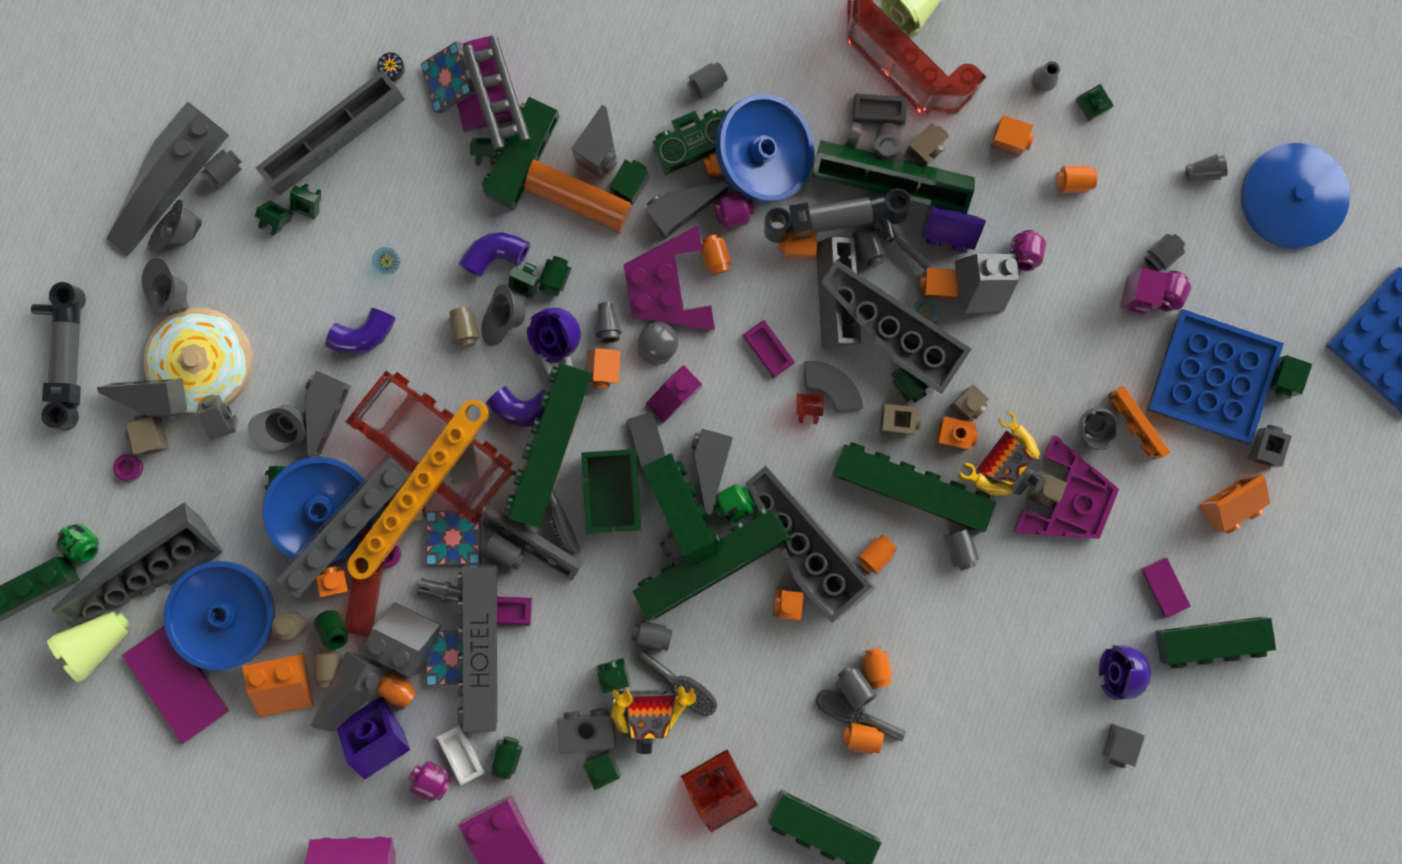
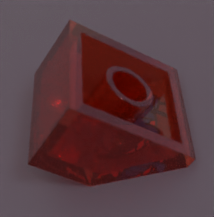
M728 749L681 776L699 817L711 833L758 806Z

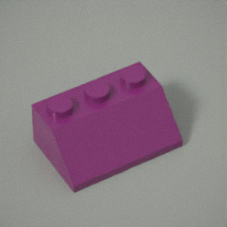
M493 35L467 41L463 44V47L472 45L474 52L490 48L488 39L492 38ZM494 59L478 63L483 78L498 74ZM502 84L486 88L490 103L506 99ZM476 93L457 104L463 132L487 127ZM510 109L494 114L497 124L513 120Z
M324 837L321 839H310L305 864H396V853L392 838L349 837L347 839H331Z

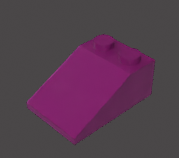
M512 794L463 819L458 825L479 864H546Z

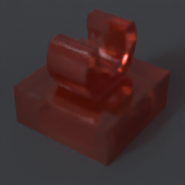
M797 393L796 415H798L799 423H803L805 415L813 416V423L817 424L819 416H823L824 412L823 395Z

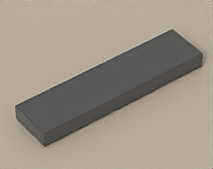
M490 506L482 523L483 527L521 547L525 553L573 581L582 565L580 560L517 521L509 519L507 515Z

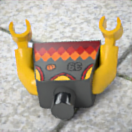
M1006 411L1012 419L1011 423L1005 424L1000 418L998 421L1002 427H1009L1011 432L1007 430L1004 432L976 470L970 463L963 464V467L970 470V476H965L959 472L958 477L963 481L972 480L973 485L991 496H1008L1011 493L1021 495L1028 486L1035 491H1039L1045 485L1046 478L1038 474L1042 468L1038 460L1040 456L1038 447L1028 431L1021 424L1017 425L1015 423L1016 417L1014 413Z
M679 687L676 698V694L668 690L629 691L628 688H625V691L614 690L612 692L614 701L610 716L623 735L629 739H636V753L651 754L653 739L666 738L685 707L692 705L696 701L693 688L686 693L684 687Z

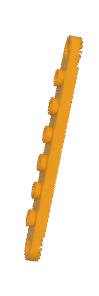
M472 399L462 404L348 561V571L354 578L366 579L376 572L377 568L383 563L478 434V431L489 417V411L483 402ZM474 405L481 412L479 419L476 421L470 420L467 415L469 408ZM360 558H364L368 562V570L365 573H361L356 569V562Z

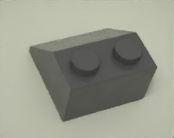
M601 105L571 148L576 162L601 179L605 174L610 175L617 165L607 107Z
M974 254L955 260L962 314L1004 312L1019 281L1016 254Z
M394 602L371 629L361 653L406 676L418 675L421 673L442 625Z

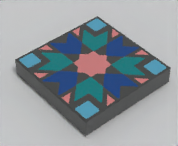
M454 42L420 63L435 113H442L476 93L462 50V42Z
M480 510L426 511V565L481 564Z
M458 630L439 631L426 659V686L458 685V680H463V670H458V653H463V643H458Z

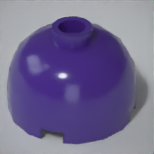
M547 308L531 316L530 320L532 321L531 325L527 327V337L530 346L537 355L542 354L548 358L545 361L557 363L575 352L580 343L581 331L576 318L570 312L561 308Z
M1113 645L1112 649H1106L1100 659L1099 676L1104 675L1105 685H1101L1107 697L1113 700H1127L1142 695L1146 691L1151 679L1150 665L1144 654L1133 647L1125 645Z

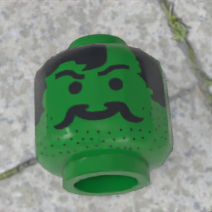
M734 484L716 495L717 504L714 505V509L721 520L726 518L729 523L733 524L752 514V506L755 505V501L746 486L741 487L739 484Z
M83 524L65 526L58 533L57 550L72 563H87L97 555L99 550L98 537Z

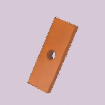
M1125 387L1116 388L1109 393L1112 399L1110 400L1112 408L1118 414L1122 413L1127 420L1125 425L1129 432L1140 438L1143 443L1141 448L1148 457L1155 459L1168 455L1170 450Z

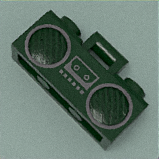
M718 109L711 110L703 115L704 119H701V121L694 110L671 121L674 132L670 133L669 130H666L655 136L656 140L652 141L653 149L665 175L707 157L708 153L716 151V133L719 123L726 113L725 109L720 112ZM692 123L695 124V126H692L688 129L681 131L682 127H685Z

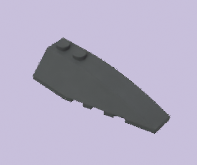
M187 102L154 141L106 239L129 256L227 139L229 134Z
M838 260L834 262L821 282L896 365L940 394L944 392L972 350Z
M766 465L746 482L759 511L767 508L768 511L773 509L777 512L792 538L791 541L779 547L780 552L787 562L796 583L831 623L858 605L876 589L839 545Z
M183 502L140 531L97 565L52 608V612L71 627L105 613V609L114 605H119L120 607L130 603V599L143 593L145 596L155 592V588L166 583L169 585L175 584L190 569L207 563L221 554L222 549L202 517Z

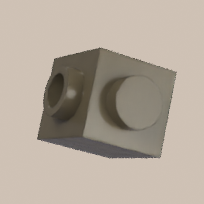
M143 414L134 417V422L126 423L128 430L125 434L129 446L132 447L134 455L146 456L169 449L163 422L160 418Z

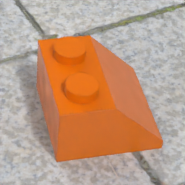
M1263 475L1242 477L1199 504L1215 532L1226 531L1227 534L1232 533L1242 526L1240 522L1246 518L1251 520L1264 513L1262 508L1270 504L1266 480Z
M305 653L242 666L247 694L259 717L314 706Z

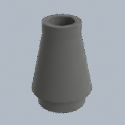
M1050 61L1034 71L1032 81L1037 89L1050 91L1056 87L1060 72L1058 63Z
M1215 154L1185 166L1188 181L1221 180V177L1228 175V167L1224 155L1218 156Z
M604 302L598 304L596 337H598L600 343L619 341L622 331L613 303Z

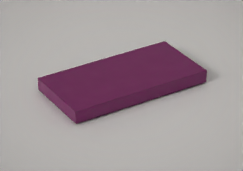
M165 626L159 628L122 655L182 744L230 711L201 668L187 662L175 651L167 637Z

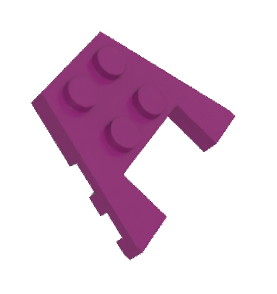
M695 226L623 264L632 317L715 330L712 305L684 309L675 257L677 254L702 251L699 226Z
M1051 435L1043 458L1068 468L1064 478L1067 485L1060 503H1054L1048 519L1022 509L1013 532L1100 539L1119 488L1098 470L1085 462L1073 449L1071 450L1058 436Z

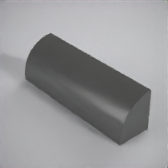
M830 237L817 242L816 252L822 348L861 344L860 325L821 283L836 260L857 273L855 238Z

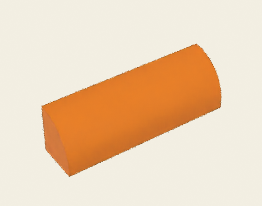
M534 159L530 165L525 181L526 191L619 233L622 232L632 210L630 202Z

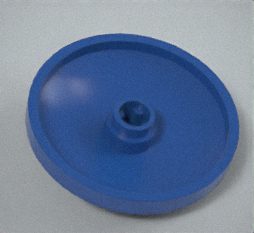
M770 94L752 95L732 105L719 123L715 140L718 164L726 180L740 194L759 202H774L793 195L805 184L814 162V142L806 120L791 103Z
M1303 143L1283 144L1261 155L1248 169L1241 187V205L1245 218L1251 228L1267 242L1287 249L1311 247L1332 236L1345 220L1350 204L1348 180L1338 162L1322 149Z
M307 457L286 466L271 481L263 501L264 526L273 544L282 553L292 558L364 478L347 463L330 457ZM373 517L331 563L347 557L357 549L370 531Z
M229 561L208 562L190 569L172 587L164 609L166 634L175 651L192 665L207 670H227L252 660L269 641L272 634V622L275 619L274 600L264 580L250 568Z

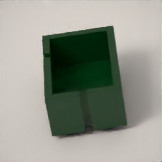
M636 449L581 452L582 477L590 478V482H583L586 534L612 533V527H616V532L641 531Z

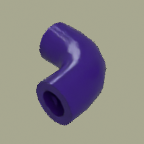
M504 232L486 234L471 244L458 265L479 277H482L487 266L495 259L502 258L519 266L528 254L530 242Z
M371 308L366 321L358 328H348L334 323L328 332L325 346L334 351L352 355L370 352L383 343L391 331L396 317L376 308Z
M504 386L493 394L485 404L504 422L519 427H528L533 425L535 417L540 419L543 408L539 407L542 395L546 391L543 389L532 399L523 401L517 399Z

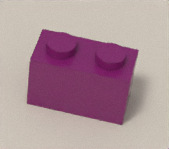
M1140 268L1129 275L1126 279L1120 308L1128 309L1129 314L1143 316L1144 313L1151 312L1160 307L1164 297L1168 274Z

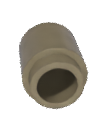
M460 307L451 310L448 322L453 344L459 345L460 348L474 346L475 341L479 339L474 313L471 312L470 307Z
M297 612L279 614L272 622V631L281 640H290L301 636L306 627L304 617Z
M320 648V653L314 654L315 681H318V687H330L342 662V652H336V650L329 648Z

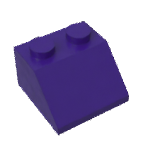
M928 205L921 236L926 238L925 243L941 247L943 242L951 244L952 250L967 253L968 249L975 250L986 220L979 216Z
M382 696L351 715L337 729L347 764L364 780L411 750L403 728Z

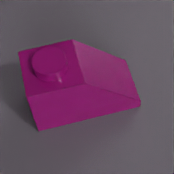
M683 365L646 402V405L665 423L702 388V383Z

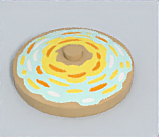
M189 308L168 316L154 329L148 339L144 352L146 379L182 378L187 410L182 412L197 414L198 403L209 395H220L223 403H228V405L235 401L245 389L253 366L251 345L242 328L228 316L207 308Z

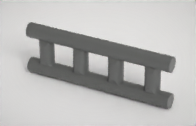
M492 37L488 39L490 46L488 49L474 52L472 45H466L462 47L494 150L496 151L504 148L502 139L518 135L520 143L529 141L530 136L498 37ZM494 59L498 74L483 78L478 63ZM502 84L506 99L490 103L486 88ZM510 109L514 125L499 129L494 114Z

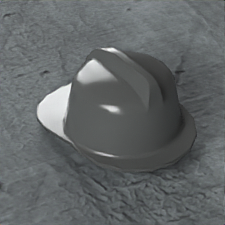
M177 200L152 232L148 246L149 251L157 253L168 243L187 244L197 234L202 225V220L184 208L183 200Z
M160 258L151 259L143 270L142 288L153 314L163 316L167 312L186 310L188 303L186 300L187 286L185 282L172 275L164 260Z
M499 285L495 289L482 321V337L489 346L498 345L509 329L519 327L525 319L527 298L524 295L512 293L506 285Z
M281 405L252 417L248 424V433L251 440L260 448L268 451H278L301 443L305 437L306 411L301 412L292 405Z

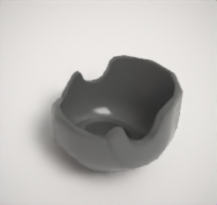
M662 321L650 323L641 331L638 337V353L646 362L651 364L666 363L677 350L679 345L678 334L671 325Z
M1103 407L1089 409L1080 417L1077 432L1082 442L1094 450L1108 449L1112 440L1118 437V420L1113 412Z

